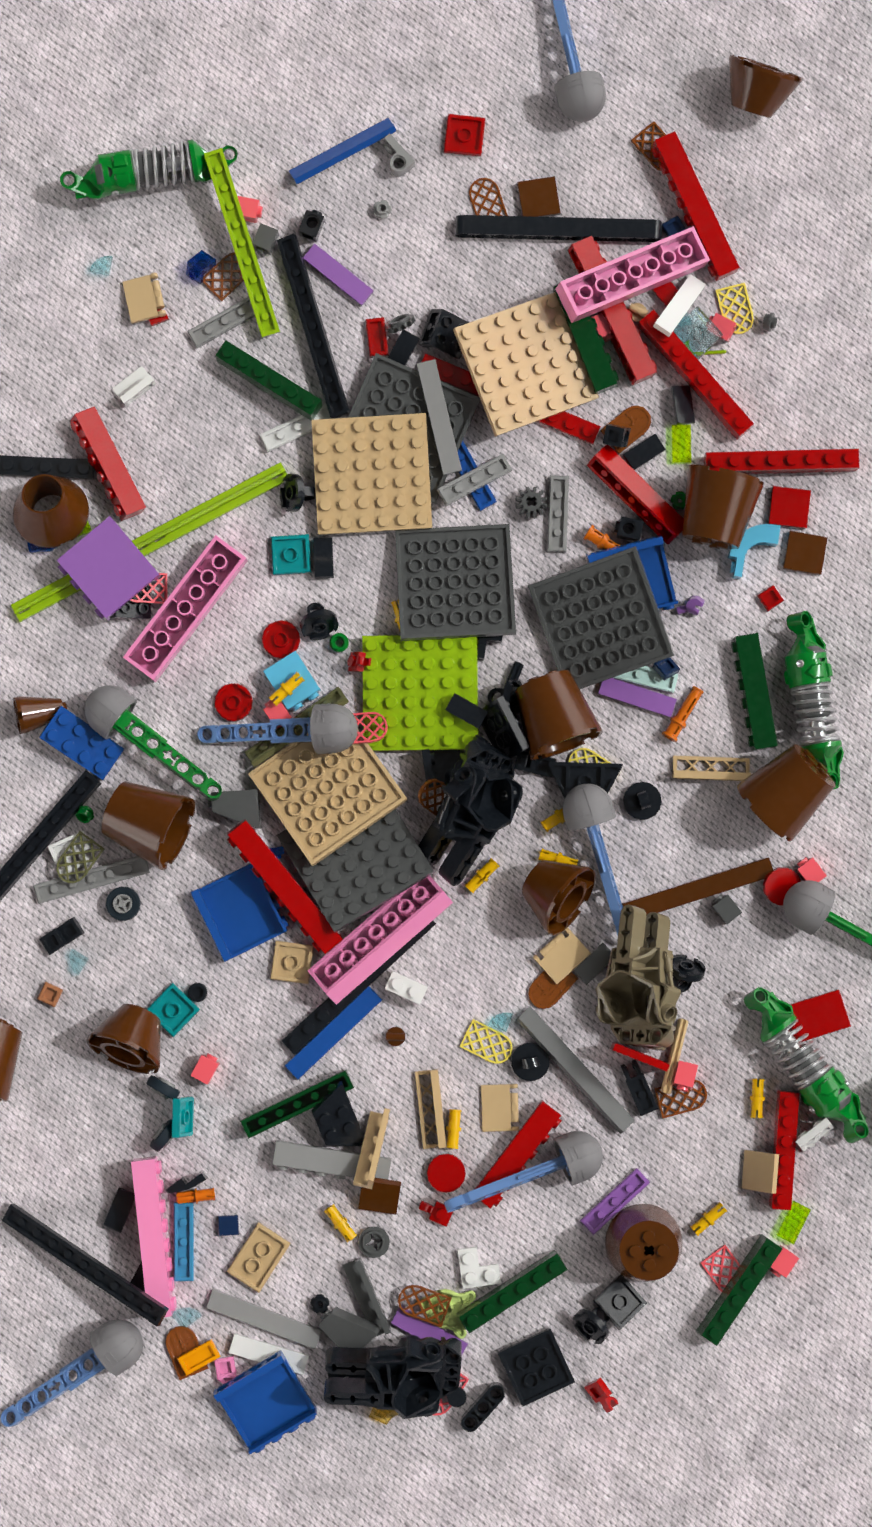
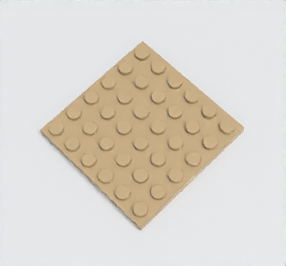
M555 292L453 329L495 437L599 398L598 394L594 392V386L588 377V371L584 362H582L581 354L577 344H575L572 332Z
M426 413L311 420L318 535L432 528Z
M360 737L357 741H363L364 739ZM293 742L248 773L312 866L322 861L408 800L368 743L352 744L348 749L338 753L317 754L312 742Z

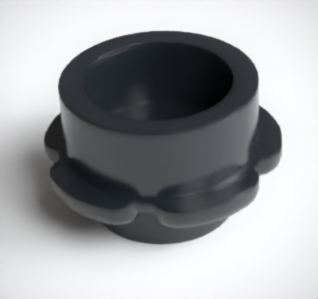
M317 1294L310 1302L315 1313H324L328 1310L330 1304L329 1299L324 1297L323 1294Z

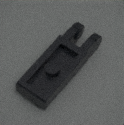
M636 1059L632 1060V1066L637 1073L634 1077L630 1078L625 1064L620 1065L626 1078L625 1082L640 1116L657 1110L656 1101L644 1074L641 1073Z

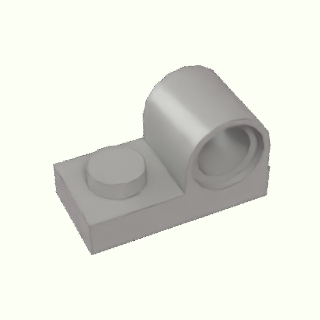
M389 133L384 138V147L389 154L394 153L390 159V171L395 176H403L415 167V161ZM396 162H401L404 164V166L400 169H397L394 167V164Z

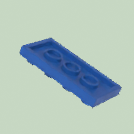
M61 705L39 736L49 745L102 780H104L124 751L123 747L110 738L107 740L103 738L88 723Z

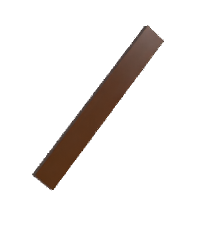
M768 857L623 903V907L629 904L645 910L646 916L650 912L659 913L763 880L769 872L773 871V867Z

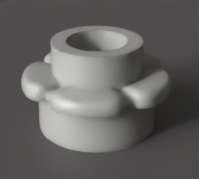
M386 200L377 201L373 206L374 215L381 219L387 218L392 211L391 206Z

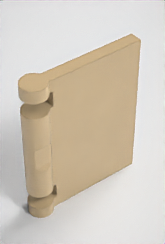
M157 273L122 282L132 324L166 316L165 310L157 311V309L165 307L160 283L158 280H155L158 278Z
M568 927L565 929V932L569 936L565 938L562 933H559L539 951L544 957L542 960L537 955L533 956V959L556 984L591 954Z
M518 1084L481 1085L483 1132L519 1131L518 1126L511 1127V1122H519L518 1093H510V1088H518Z

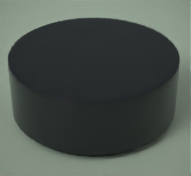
M194 983L188 989V996L194 1002H201L207 997V987L202 983Z
M461 1387L447 1396L448 1403L453 1407H461L467 1398L465 1390Z

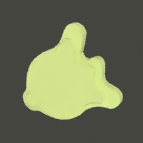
M450 1289L436 1291L452 1297L442 1327L440 1328L450 1329L459 1339H463L467 1332L457 1313L476 1299V1293L473 1290L464 1293H458ZM436 1296L430 1298L432 1305L439 1302ZM439 1296L441 1301L447 1299L445 1297ZM427 1300L421 1303L423 1309L430 1307ZM448 1301L442 1303L445 1309L447 1307ZM441 1305L434 1307L436 1314L443 1311ZM432 1309L426 1311L428 1318L434 1316ZM444 1314L438 1316L440 1322L442 1321ZM436 1317L430 1320L438 1323Z

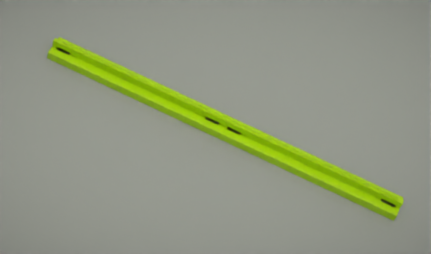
M280 462L132 540V542L138 549L143 548L140 552L145 557L285 483L286 481H283V478L287 475L286 470ZM68 574L11 604L18 620L22 622L81 591V588L76 590L71 584L72 578Z

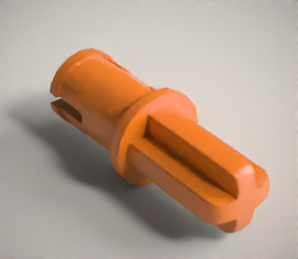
M195 1188L192 1191L177 1192V1203L196 1202L198 1204L199 1201L215 1200L214 1188L202 1190Z

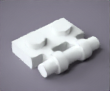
M78 833L48 846L55 864L58 863L60 856ZM82 835L83 841H88V839ZM80 836L74 843L80 842ZM89 843L83 844L84 851L91 849ZM81 844L74 845L75 852L82 851ZM72 846L66 854L72 853ZM79 854L80 860H78V861H76V862L83 861V855H82V854ZM85 854L86 860L93 859L92 854L89 856ZM73 855L66 856L67 863H71L69 858L73 857ZM87 862V867L90 866V863L92 862ZM84 863L77 864V869L83 867ZM74 865L67 866L68 873L74 872ZM65 866L59 869L60 874L66 873Z
M827 1118L824 1120L819 1119L814 1123L810 1131H804L798 1136L796 1143L804 1152L809 1147L813 1148L815 1146L814 1143L822 1137H827L834 1127Z

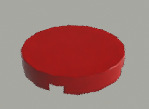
M283 620L275 621L269 624L263 632V646L272 657L282 659L297 651L300 644V634L290 622Z
M231 683L224 685L215 696L216 711L222 718L228 721L236 722L242 720L249 715L252 709L253 699L251 693L240 684Z
M777 867L766 875L763 882V891L772 903L782 906L784 905L783 902L787 891L796 883L801 882L799 875L792 869Z
M439 1154L430 1162L427 1175L432 1187L440 1192L447 1193L460 1188L464 1182L466 1172L461 1159L453 1154Z

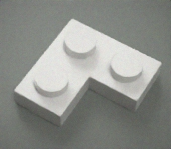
M477 1247L457 1249L463 1289L501 1284L499 1264L479 1266Z

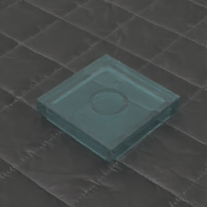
M695 307L673 331L698 360L723 335L699 307Z

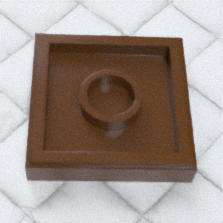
M555 176L517 182L522 216L549 217L561 214Z
M789 531L783 569L821 575L828 537Z
M375 1178L372 1189L361 1187L358 1209L396 1215L401 1182Z

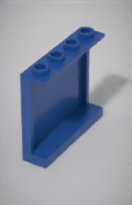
M662 536L586 554L589 564L636 546L658 609L669 610L675 608L674 604H678L663 547Z
M251 863L200 889L190 892L224 962L288 931L286 927L289 924L285 916L281 917L278 912L281 909L279 903L276 901V898L272 899L269 891L263 885L265 882L262 877L258 878L251 870L253 865Z
M281 1350L214 1390V1398L217 1402L220 1401L249 1448V1454L261 1452L265 1445L270 1442L275 1443L279 1441L282 1435L287 1432L292 1433L296 1431L300 1424L311 1422L315 1419V1415H317L316 1406Z

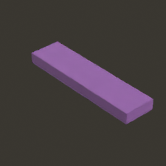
M315 243L303 257L304 261L361 306L374 292Z
M614 678L602 681L598 692L599 695L670 718L677 701L675 698Z
M636 1168L580 1221L594 1235L650 1183L649 1180Z
M400 1307L391 1321V1324L411 1335L418 1336L420 1339L425 1337H433L441 1340V1337H445L446 1340L457 1338L462 1342V1354L468 1345L467 1342L434 1324L408 1316L403 1313Z

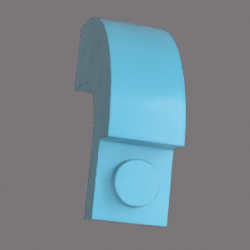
M761 524L745 531L739 549H730L728 559L735 560V562H731L730 573H733V579H741L745 555L750 548L757 545L772 547L778 545L780 525Z

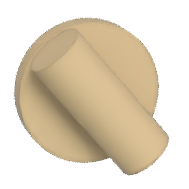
M631 303L629 307L632 321L634 322L641 321L649 312L641 303Z

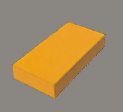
M210 1339L179 1356L177 1360L187 1376L218 1359L221 1355L213 1340Z

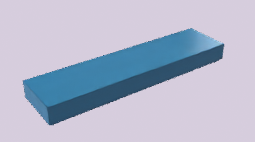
M174 1202V1281H194V1202L180 1204Z

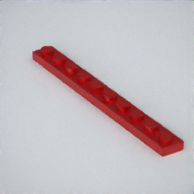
M425 353L422 362L436 360L440 381L479 397L469 371ZM565 411L537 421L592 445L601 427Z

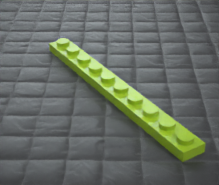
M219 148L204 153L261 336L264 338L280 333L223 149Z

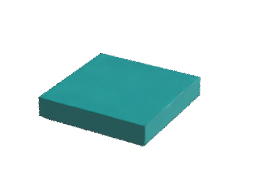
M309 534L271 537L273 575L311 573Z
M172 983L147 1010L155 1014L160 1019L161 1026L174 1037L199 1012L200 1008Z
M194 1097L173 1098L172 1138L193 1135Z

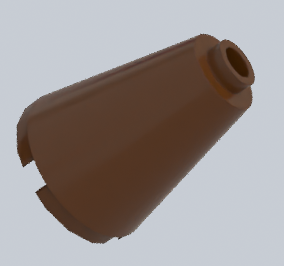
M13 697L19 734H26L47 725L60 705L67 709L66 702H62L60 698Z

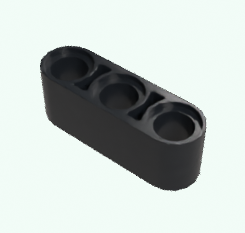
M491 1383L462 1415L461 1424L465 1431H475L504 1399L505 1390L501 1383ZM499 1388L502 1392L499 1396L494 1397L491 1395V1390ZM484 1402L489 1407L486 1411H480L478 1405ZM472 1417L475 1419V1424L468 1426L464 1422L465 1419Z

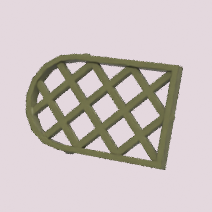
M79 831L58 860L56 869L58 876L67 883L81 881L105 848ZM82 835L89 839V841H83ZM80 836V842L74 843ZM90 843L91 850L84 851L83 844ZM93 843L100 847V849H94ZM81 844L82 851L75 852L74 845ZM72 846V853L66 854ZM100 851V853L95 858L94 852ZM92 852L93 859L86 860L85 853ZM82 854L83 861L76 862L75 855ZM73 855L74 862L67 863L66 856ZM64 857V864H60L62 858ZM92 862V864L87 869L86 863ZM84 863L85 870L78 871L77 864ZM74 865L75 872L68 873L67 866ZM65 866L66 873L60 874L59 867ZM84 873L83 876L79 879L78 874ZM76 874L77 880L70 881L69 875Z

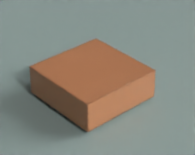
M45 982L37 999L56 1007L63 989Z

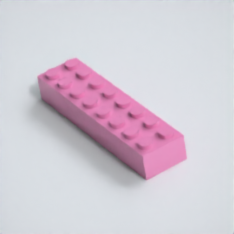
M693 226L563 280L555 290L571 323H574L702 269L710 259Z
M215 535L123 658L154 682H157L247 563V558Z
M428 876L384 903L313 965L308 972L326 995L337 1005L453 902L431 876Z
M157 1156L136 1158L131 1161L145 1293L169 1308L165 1317H170L176 1311L177 1301L176 1296L172 1297L175 1283L174 1277H170V1271L173 1269L172 1258H168V1252L171 1249L170 1238H166L165 1234L168 1230L167 1218L164 1219L163 1215L166 1211V1201L161 1197V1193L164 1191V1182L159 1178V1174L162 1172L161 1160H157Z

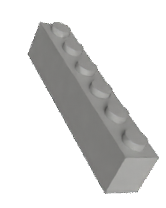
M277 1140L273 1165H277L276 1168L281 1170H288V1167L296 1168V1172L307 1173V1170L315 1171V1175L326 1176V1173L334 1174V1178L345 1179L346 1176L353 1177L354 1181L360 1153ZM380 1156L375 1178L388 1180L392 1158Z

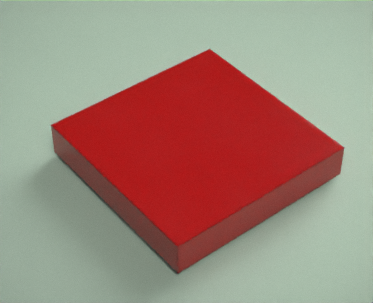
M448 114L444 152L481 157L486 118Z
M773 486L768 524L806 529L811 490Z

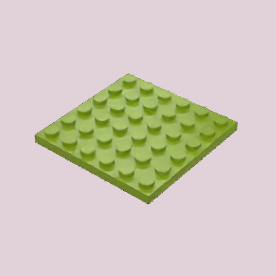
M400 635L362 636V652L366 653L365 658H372L371 666H364L363 713L377 712L383 715L388 725L384 738L377 742L368 743L373 751L463 750L474 739L475 735H479L478 728L445 710L454 693L478 706L477 637L401 641ZM378 716L375 721L381 724L384 720ZM365 717V718L363 719V723H364L366 726H367V725L370 723V721H371V720H370L369 718H367V717ZM372 723L369 728L374 732L378 726ZM382 729L376 732L379 737L384 733ZM366 730L363 736L368 738L372 733Z

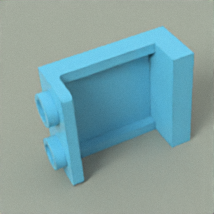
M296 651L263 671L275 691L281 687L280 684L282 682L285 683L296 671L300 676L295 681L301 676L305 680L292 691L293 694L291 696L288 695L282 700L287 710H293V712L303 706L302 703L307 699L312 701L319 696L318 692L321 691Z

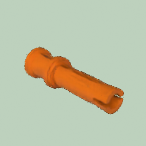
M591 525L583 538L597 545L598 549L603 548L606 550L621 546L611 540L607 533L603 534L595 529L594 525Z
M695 686L692 687L676 716L671 717L669 726L666 731L662 732L663 736L673 742L678 741L677 737L681 730L685 729L687 718L704 693L701 689Z

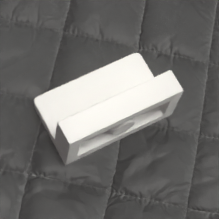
M141 366L117 384L113 391L127 407L156 383Z

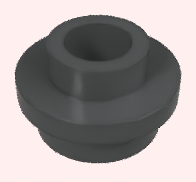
M772 312L770 314L766 313L763 320V329L771 332L772 328L775 329L777 324V317Z

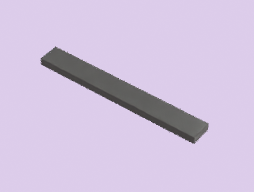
M531 1006L516 1019L620 1134L635 1121Z

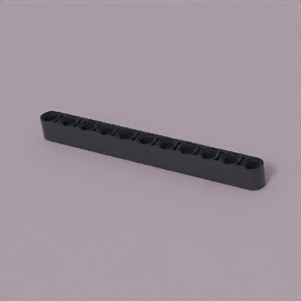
M456 216L455 236L459 238L580 241L592 236L594 241L657 242L662 240V221L655 219Z

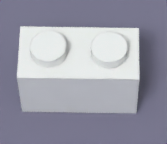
M392 971L385 987L386 990L419 1005L428 986L395 971Z

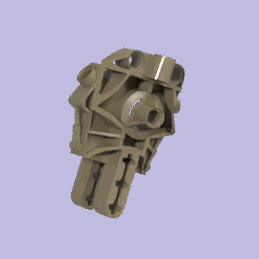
M629 904L625 905L620 913L617 948H612L606 978L598 983L595 988L598 998V1005L595 1011L600 1022L611 1025L612 1032L622 1044L665 1051V1048L670 1047L674 1041L673 1031L676 1030V1027L673 1024L678 1013L676 1003L681 994V990L673 984V951L668 950L670 918L656 912H650L646 916L644 909Z

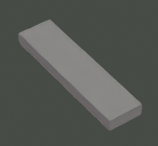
M245 298L188 330L187 332L196 348L198 349L255 317L250 298Z
M501 454L437 489V492L447 507L510 473L512 468L504 454Z
M550 475L547 552L567 551L569 476Z

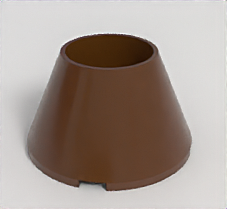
M732 54L729 56L731 105L747 112L771 118L802 82L803 78L790 72L779 70V68L741 56L735 57Z
M47 474L37 475L29 479L19 493L13 507V520L19 534L29 543L44 548L61 546L60 544L74 540L85 528L89 517V504L83 490L69 479ZM50 495L61 497L59 503L48 511L33 510L35 504L43 497Z
M543 860L528 874L522 887V895L544 930L548 934L557 935L569 927L581 913L578 909L584 900L588 901L596 875L594 870L589 867Z
M123 1004L89 1034L87 1044L98 1055L100 1052L108 1056L107 1061L119 1067L142 1074H149L150 1071L157 1073L160 1068L161 1021L147 1009L133 1004Z

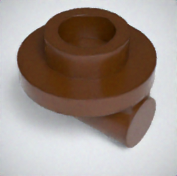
M392 1027L386 1033V1041L392 1046H399L405 1041V1032L399 1027Z

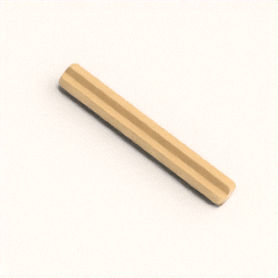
M679 1018L677 1021L674 1041L667 1062L670 1066L668 1071H665L661 1086L662 1093L670 1094L672 1091L688 1026V1020Z

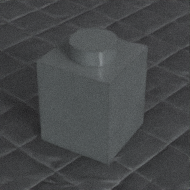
M260 223L252 242L255 252L263 256L266 254L271 255L279 236L278 230Z
M720 894L713 900L714 904L711 907L725 925L742 913L728 894L725 896Z

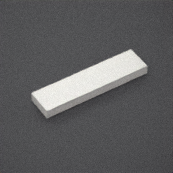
M690 274L653 327L669 337L706 284Z
M326 404L322 406L314 420L331 419ZM300 415L260 434L267 452H271L311 433L312 421Z
M236 1333L229 1350L230 1354L257 1362H262L281 1350L294 1372L301 1375L304 1374L309 1355Z

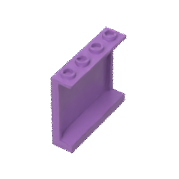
M111 516L106 518L57 559L60 564L58 566L60 571L64 575H70L72 578L71 584L76 590L81 588L85 593L82 597L89 605L93 603L97 607L94 611L101 619L105 617L108 621L110 616L153 580L157 581L161 577Z

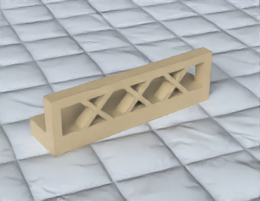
M673 756L672 779L743 781L751 775L750 758ZM677 760H685L690 767L687 770H677ZM698 761H705L709 768L705 771H698L694 765ZM718 761H723L728 768L724 772H718L713 766ZM737 762H745V773L736 772L732 767Z
M438 1069L415 1071L423 1149L446 1148ZM431 1074V1083L427 1088L420 1084L419 1075ZM420 1086L425 1090L422 1094ZM426 1092L433 1096V1102L429 1107L422 1103V1097ZM423 1106L427 1109L424 1114H423ZM428 1111L434 1114L436 1119L431 1127L424 1122V1116ZM425 1126H427V1127L429 1128L426 1133H425ZM431 1130L437 1134L438 1143L427 1144L426 1136Z
M384 1108L383 1114L370 1111L353 1185L368 1189L373 1188L390 1109Z

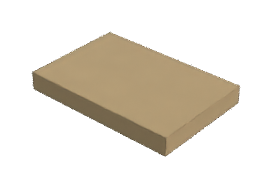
M258 1222L227 1270V1273L259 1293L291 1243Z

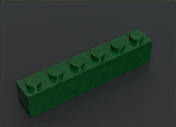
M558 285L554 286L553 293H556L575 344H577L581 354L582 362H584L588 371V377L594 386L595 394L615 388L619 378L616 370L612 371L610 366L612 361L609 353H605L603 346H605L604 340L596 332L597 323L594 317L588 316L571 323L555 290Z
M225 340L215 355L219 364L310 421L314 420L323 406L321 399Z
M758 633L735 636L733 638L734 642H731V648L737 657L734 665L736 672L740 674L738 688L739 691H743L744 698H741V705L743 710L746 709L747 717H744L745 727L749 728L750 736H748L749 747H752L753 751L777 747L778 743Z
M347 1069L242 1119L240 1122L248 1139L315 1107L322 1102L328 1093L331 1094L336 1089V1084L342 1081L346 1092L353 1089L355 1086Z
M763 1234L760 1235L697 1328V1332L716 1346L719 1344L782 1251L779 1245Z
M553 1250L459 1311L457 1315L470 1334L568 1269L558 1253Z

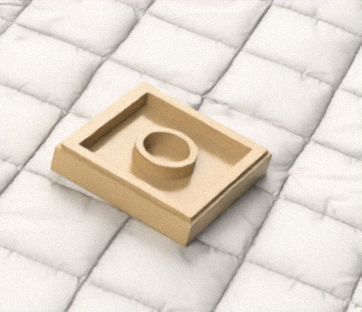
M275 941L270 979L309 984L310 974L308 970L311 968L314 946Z
M744 1150L741 1189L776 1194L779 1154Z

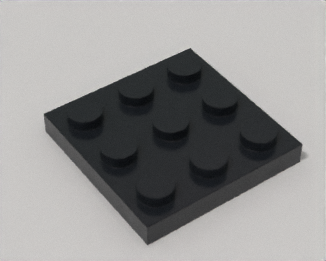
M504 696L496 698L482 708L488 711L482 727L493 747L500 749L511 759L529 748L528 740L522 734L519 722L513 716L510 704L505 700Z
M551 1328L498 1352L522 1407L575 1383Z

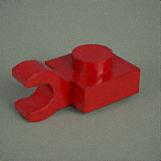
M351 652L348 658V671L363 672L364 666H371L372 658H365L366 653Z
M436 1200L433 1206L421 1201L419 1205L420 1210L430 1213V1220L447 1227L453 1212H447L443 1203Z
M601 1377L584 1387L594 1402H600L607 1413L613 1410L612 1407L618 1405L617 1399L610 1396L612 1392Z

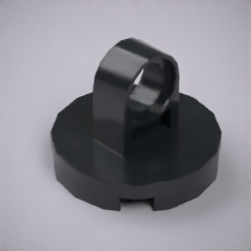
M287 474L283 478V481L286 482L284 488L280 487V501L282 507L287 508V512H297L302 507L304 501L316 499L315 487L304 486L300 475Z
M320 603L309 604L307 615L300 622L303 636H308L310 640L330 637L329 633L333 630L336 632L339 626L336 614L324 609Z
M509 680L504 689L494 688L490 690L487 696L488 701L491 703L493 696L496 693H501V696H504L505 700L509 702L513 716L517 718L516 713H520L515 690L522 683L519 680Z
M638 782L631 785L623 798L626 812L638 820H647L655 816L660 810L662 803L661 794L658 789L647 782Z
M677 954L673 955V984L683 993L690 988L692 982H698L704 978L706 967L696 958L692 961L687 959V955Z
M525 1043L514 1051L511 1057V1066L519 1078L525 1081H536L547 1073L549 1056L538 1044Z
M599 1307L594 1308L592 1311L580 1309L573 1317V1320L576 1321L575 1329L586 1340L589 1341L591 1338L595 1340V1344H602L609 1336L606 1326L609 1319L605 1314L604 1320L597 1315V1311L600 1310Z

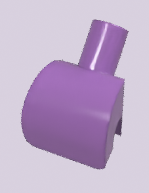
M694 595L688 599L686 605L677 607L678 614L689 612L697 616L700 610L695 606L702 607L705 600L700 596Z

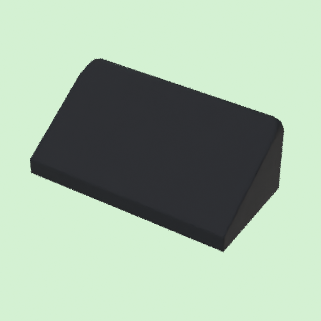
M690 385L672 386L671 393L676 426L695 423Z

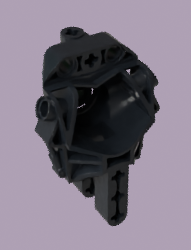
M475 735L474 739L466 745L465 753H461V758L446 772V786L442 785L441 787L446 796L438 807L436 818L418 845L429 864L435 865L444 854L452 840L456 841L439 868V875L452 886H457L462 882L483 847L491 842L496 832L511 824L523 795L522 786L513 779L515 776L513 760L479 735Z
M409 1335L402 1337L397 1346L328 1348L325 1354V1370L328 1373L365 1375V1378L330 1377L324 1382V1401L332 1405H359L382 1410H395L402 1419L422 1416L429 1417L438 1412L440 1399L450 1395L459 1388L462 1342L457 1338L446 1340L445 1337H441V1340L433 1337H425L420 1339L418 1336Z

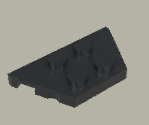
M548 762V766L564 799L570 790L581 784H594L603 788L608 793L623 767V764Z
M340 1081L336 1084V1089L331 1094L328 1093L322 1102L311 1110L325 1145L362 1146L364 1140L363 1132L343 1083Z

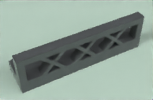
M361 1257L344 1264L343 1268L365 1319L381 1327L376 1336L383 1333L385 1335L391 1333V1327Z

